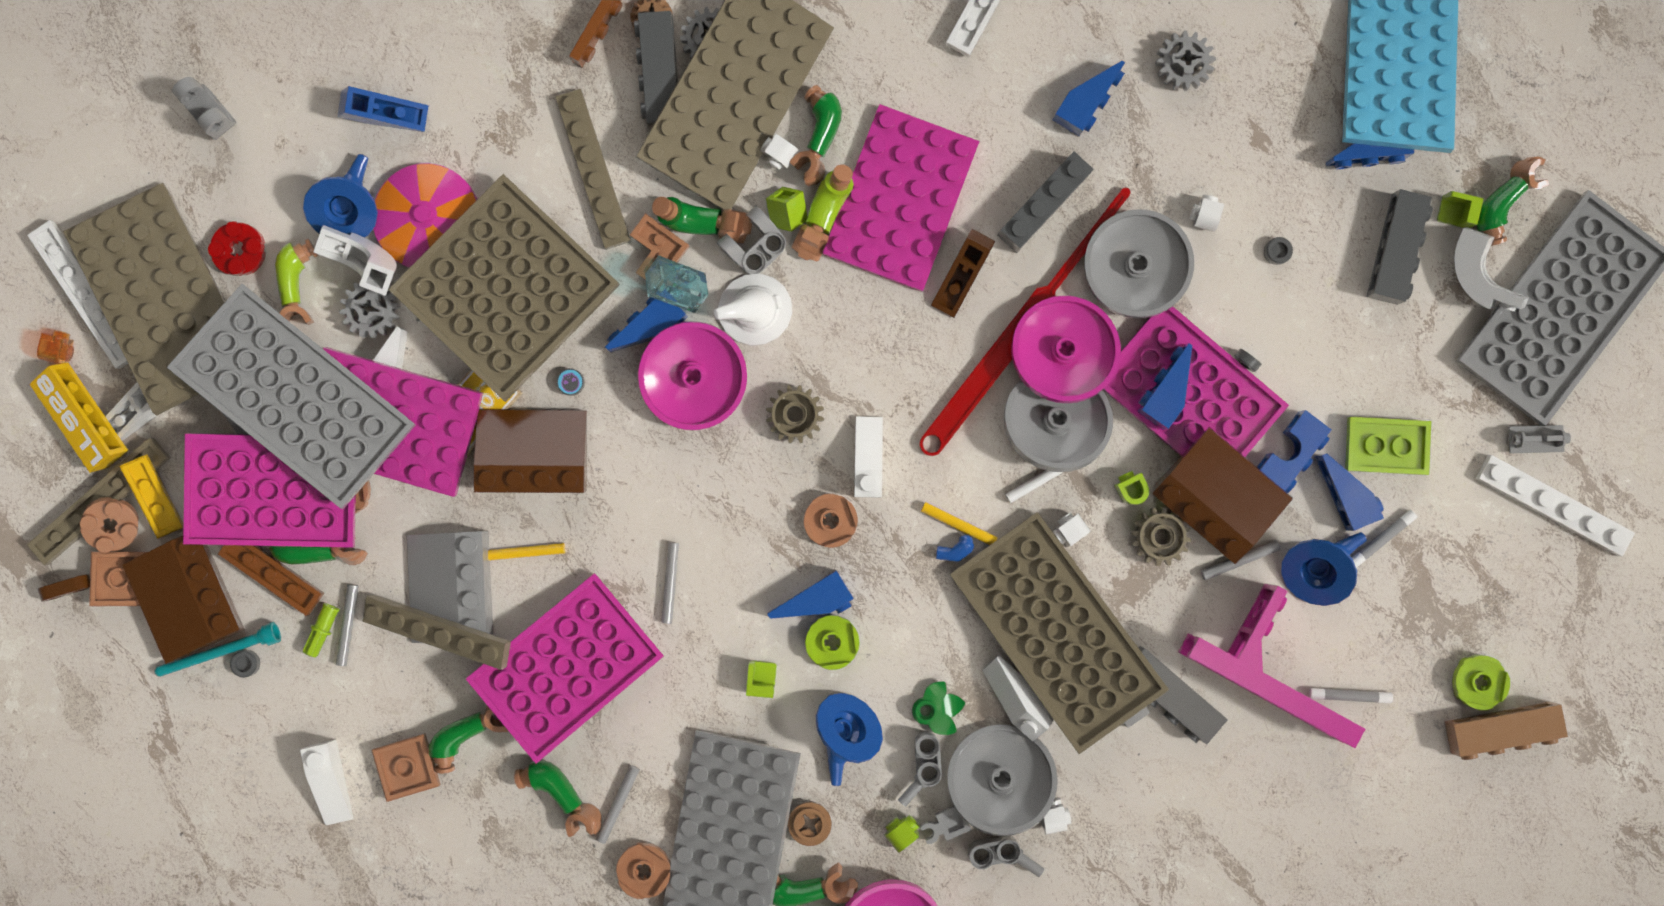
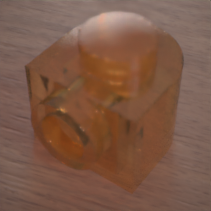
M53 330L52 334L41 333L37 357L55 364L69 362L74 354V340L69 339L71 334L58 330Z

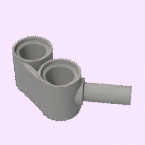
M928 731L921 732L915 738L917 774L914 776L915 781L898 799L905 807L923 787L935 786L941 780L940 744L935 734ZM922 740H933L935 743L934 748L928 752L922 751L920 749ZM927 766L934 767L936 769L935 776L931 779L924 778L921 775L923 768Z
M996 836L976 840L968 848L971 864L977 869H987L991 865L1001 863H1018L1037 877H1040L1044 871L1042 866L1023 854V850L1013 836ZM1007 843L1013 844L1014 851L1012 854H1001L1003 845ZM986 849L988 851L987 857L984 860H976L974 858L976 850Z

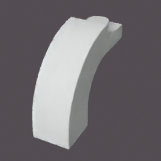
M325 225L321 228L314 253L351 267L362 277L359 286L386 296L397 266L394 258L382 247L352 232L348 235Z
M1463 228L1456 245L1454 261L1458 280L1465 292L1475 302L1488 309L1494 308L1497 300L1500 301V307L1515 312L1516 308H1525L1529 297L1497 285L1487 273L1486 257L1495 237L1471 228Z

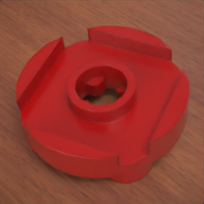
M231 221L214 233L208 246V253L213 263L222 272L232 276L249 275L256 272L265 260V240L256 228L246 223ZM242 242L241 249L244 251L243 254L239 255L236 253V256H234L232 253L233 246Z

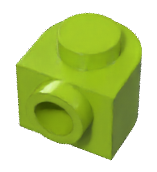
M1129 471L1118 477L1119 483L1114 486L1123 502L1135 505L1143 503L1148 498L1149 486L1142 473L1134 475L1133 471Z
M910 814L907 817L904 816L901 820L896 817L885 826L887 832L884 836L898 853L919 838L917 829L920 827Z

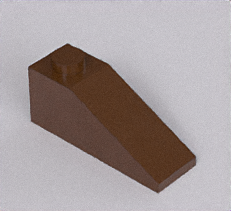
M971 229L931 306L953 318L956 316L988 257L995 240Z

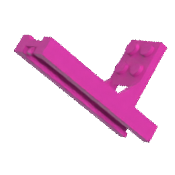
M1264 583L1227 652L1200 637L1187 634L1178 653L1332 738L1356 748L1366 730L1365 728L1263 673L1262 638L1263 636H1268L1274 626L1272 620L1276 612H1280L1287 602L1285 597L1288 592L1287 590L1277 585Z

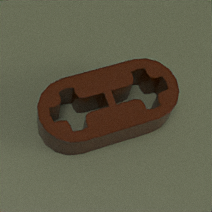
M89 574L80 575L38 588L41 602L90 589Z

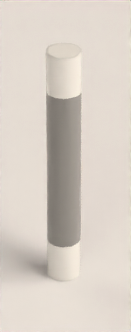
M1410 509L1355 554L1352 558L1356 568L1418 518L1417 515Z
M1309 689V698L1375 703L1393 702V694L1391 692Z

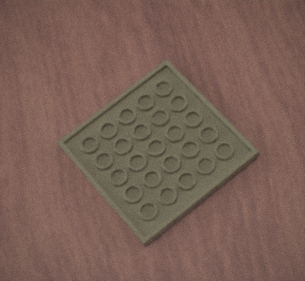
M502 174L388 290L506 402L620 284L512 181Z

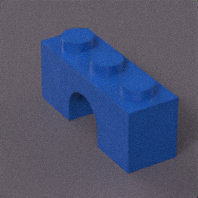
M1307 410L1298 411L1283 431V434L1289 437L1294 444L1293 455L1285 461L1274 453L1266 454L1257 465V468L1285 492L1289 493L1297 483L1295 478L1299 472H1305L1312 464L1313 459L1311 457L1317 449L1320 451L1330 439L1328 434L1332 429Z

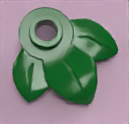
M945 681L930 684L926 688L923 697L917 699L912 706L914 719L920 724H928L931 730L939 735H951L957 732L952 717L956 716L965 706V701L957 695L946 694ZM926 705L930 707V713L928 715H922L920 713V709L922 706Z

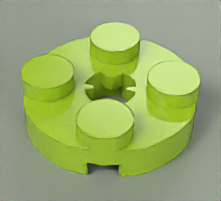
M827 615L819 618L810 626L805 640L806 651L809 657L817 665L828 670L846 667L855 658L860 644L856 628L848 619L838 615ZM829 635H834L835 639H840V646L836 645L838 648L835 650H831L828 645L825 646V639L829 640L827 637Z
M1486 655L1465 657L1459 661L1458 666L1454 670L1452 676L1453 693L1457 699L1461 700L1468 707L1478 710H1489L1506 699L1510 690V677L1501 663L1493 657ZM1480 675H1484L1483 679L1487 680V685L1481 686L1479 690L1476 687L1475 680Z

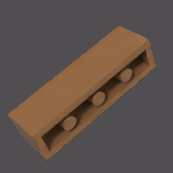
M1545 702L1444 721L1450 753L1461 757L1462 760L1476 759L1478 754L1488 752V755L1503 754L1505 749L1512 747L1515 750L1530 749L1533 743L1541 742L1542 745H1552L1558 743V739L1568 737L1562 705L1554 702Z

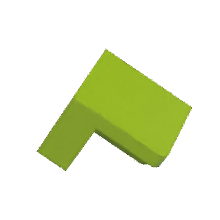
M782 186L766 198L769 218L778 229L792 232L806 222L808 215L803 191Z
M1450 191L1442 196L1437 221L1461 228H1471L1478 225L1484 198Z
M749 662L746 696L774 697L776 663Z

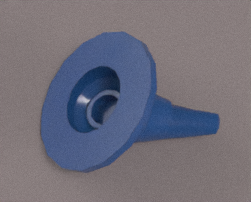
M358 154L346 175L343 177L323 178L312 184L305 194L303 204L305 217L317 233L320 234L321 228L325 225L348 235L353 232L365 238L375 227L378 216L377 206L374 198L363 187V179L369 159L367 156Z
M1359 532L1335 543L1318 539L1297 543L1288 550L1282 561L1281 575L1286 587L1297 598L1314 605L1327 606L1338 604L1348 598L1357 584L1358 573L1350 554L1367 541L1366 536Z
M844 693L829 695L819 705L816 713V728L823 744L827 747L831 785L841 786L844 764L846 762L862 763L870 761L880 751L883 741L882 727L874 711L864 701L854 695Z

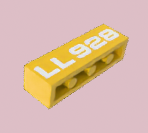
M68 362L48 366L29 384L89 473L109 468L128 451Z

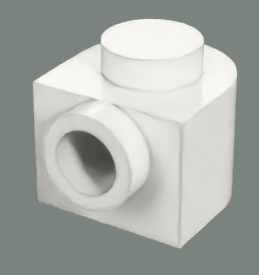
M776 134L773 139L767 138L760 151L768 157L766 161L768 164L780 170L781 167L788 168L790 165L789 161L799 150Z
M1202 195L1199 204H1194L1191 211L1190 220L1194 221L1193 226L1215 232L1220 222L1224 204L1219 203L1217 197Z
M1069 512L1057 521L1060 526L1054 529L1053 533L1061 544L1069 547L1086 536L1091 530L1078 513L1073 516Z
M1056 797L1049 812L1041 820L1045 835L1067 831V825L1071 824L1069 809L1064 808L1061 804V798Z

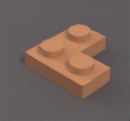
M646 213L630 234L633 239L651 251L636 271V274L659 289L688 250L689 244Z

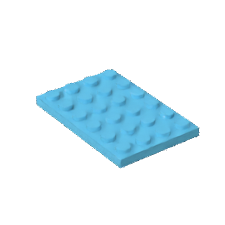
M1348 0L1342 142L1451 153L1454 150L1458 0Z

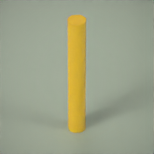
M927 502L924 503L921 512L988 545L993 544L998 539V537Z
M565 543L488 550V559L491 561L565 554Z

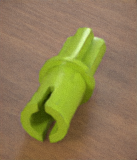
M323 603L315 624H311L310 628L312 630L303 648V653L310 657L316 658L319 655L327 635L330 636L332 633L330 629L340 610L327 603Z

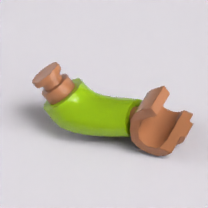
M846 165L836 166L819 185L811 203L806 224L801 226L791 247L798 252L799 257L807 261L809 259L816 262L820 260L829 238L826 234L830 233L841 207L853 189V172L850 167Z
M308 238L305 240L306 243L304 245L299 243L293 246L291 243H288L282 247L276 257L275 272L281 305L284 307L279 314L289 322L294 315L300 314L306 324L310 325L314 323L311 315L298 305L301 303L299 275L306 268L304 263L310 260L309 257L312 255L314 257L318 256V254L314 253L315 247Z

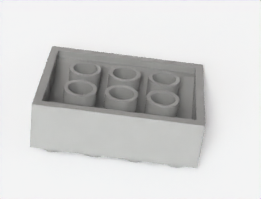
M489 532L407 535L410 607L493 635L490 561L488 559ZM411 639L412 643H422Z

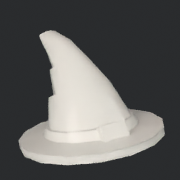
M760 273L748 274L732 281L723 291L718 308L714 309V316L717 320H720L725 332L737 342L750 346L763 345L779 338L786 330L792 316V302L785 286L775 278Z

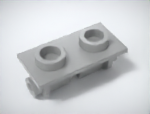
M1563 425L1508 427L1509 454L1564 452L1565 444L1571 441L1570 433H1565Z

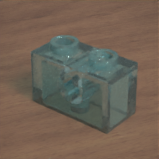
M658 256L645 273L649 297L695 313L709 296L706 274L704 272L667 258Z

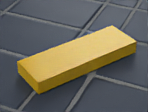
M148 454L119 466L157 539L184 527Z

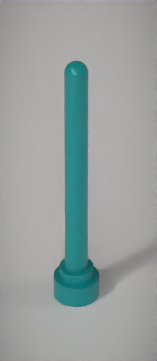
M275 622L262 625L261 629L257 630L255 634L168 664L160 665L155 668L154 673L156 676L161 677L259 643L268 646L281 642L279 627Z

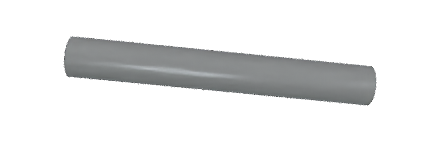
M1276 540L1248 551L1236 564L1228 559L1201 570V575L1204 580H1208L1280 550V546Z
M668 542L661 621L664 624H672L679 543Z
M347 585L336 659L337 666H347L358 585Z
M630 765L596 837L598 842L606 843L640 771L638 767Z

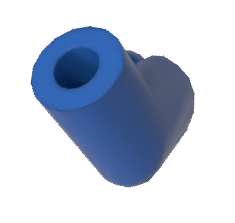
M969 535L960 536L959 542L952 548L937 546L936 559L961 561L973 551L972 537Z

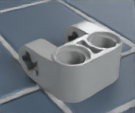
M185 77L173 86V94L184 104L206 134L214 140H217L236 124L235 119L204 84L199 83L192 77Z
M755 205L746 216L763 235L746 252L728 234H725L717 242L718 246L729 258L749 274H759L786 247V240L782 233L764 212ZM770 236H775L779 240V247L775 251H770L766 247V240ZM751 254L757 255L760 259V265L755 270L749 269L746 264V260Z

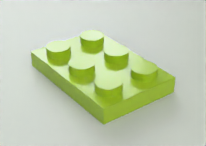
M1347 417L1345 469L1354 472L1429 475L1432 421Z

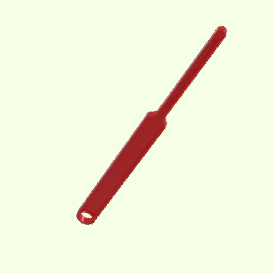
M1124 187L1121 189L1047 286L1035 289L927 429L919 443L920 449L925 455L935 456L944 449L1011 362L1013 334L1023 315L1035 304L1056 296V290L1086 253L1089 241L1095 231L1106 220L1114 216L1130 196L1131 191L1129 188ZM930 435H934L940 440V448L933 453L926 451L923 447L924 439Z

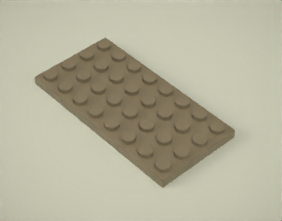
M724 0L635 157L721 210L732 209L763 154L760 151L768 137H773L834 27L793 0Z
M161 183L63 231L152 413L156 416L199 394L169 370L167 366L225 303L168 188L164 183Z
M1038 512L950 574L951 578L1078 754H1081L1169 691L1160 676Z

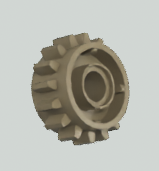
M790 385L787 386V392L785 393L778 390L779 397L777 399L772 397L769 399L773 403V407L766 408L767 412L772 413V417L767 418L766 422L774 423L770 431L772 433L779 431V440L787 436L789 444H792L794 438H798L800 444L803 443L804 436L813 439L811 432L813 430L818 432L821 430L816 425L817 422L824 421L822 416H818V412L824 410L823 406L816 405L820 400L819 396L812 399L810 397L812 390L809 389L804 393L802 392L801 385L795 391L792 390ZM793 407H798L803 411V417L798 422H792L787 417L788 411Z
M1161 507L1160 513L1157 512L1156 508H1150L1151 515L1142 512L1140 514L1141 522L1134 521V525L1137 526L1136 531L1130 532L1131 535L1135 536V541L1131 545L1138 546L1139 548L1136 552L1137 556L1146 555L1144 559L1146 563L1154 559L1155 566H1160L1162 560H1164L1166 565H1171L1172 558L1180 561L1181 557L1179 554L1181 552H1188L1185 544L1186 542H1191V538L1187 537L1186 532L1191 530L1190 527H1184L1183 523L1185 521L1181 518H1176L1177 515L1173 511L1167 514V507ZM1159 529H1163L1167 534V539L1162 544H1158L1155 540V533Z

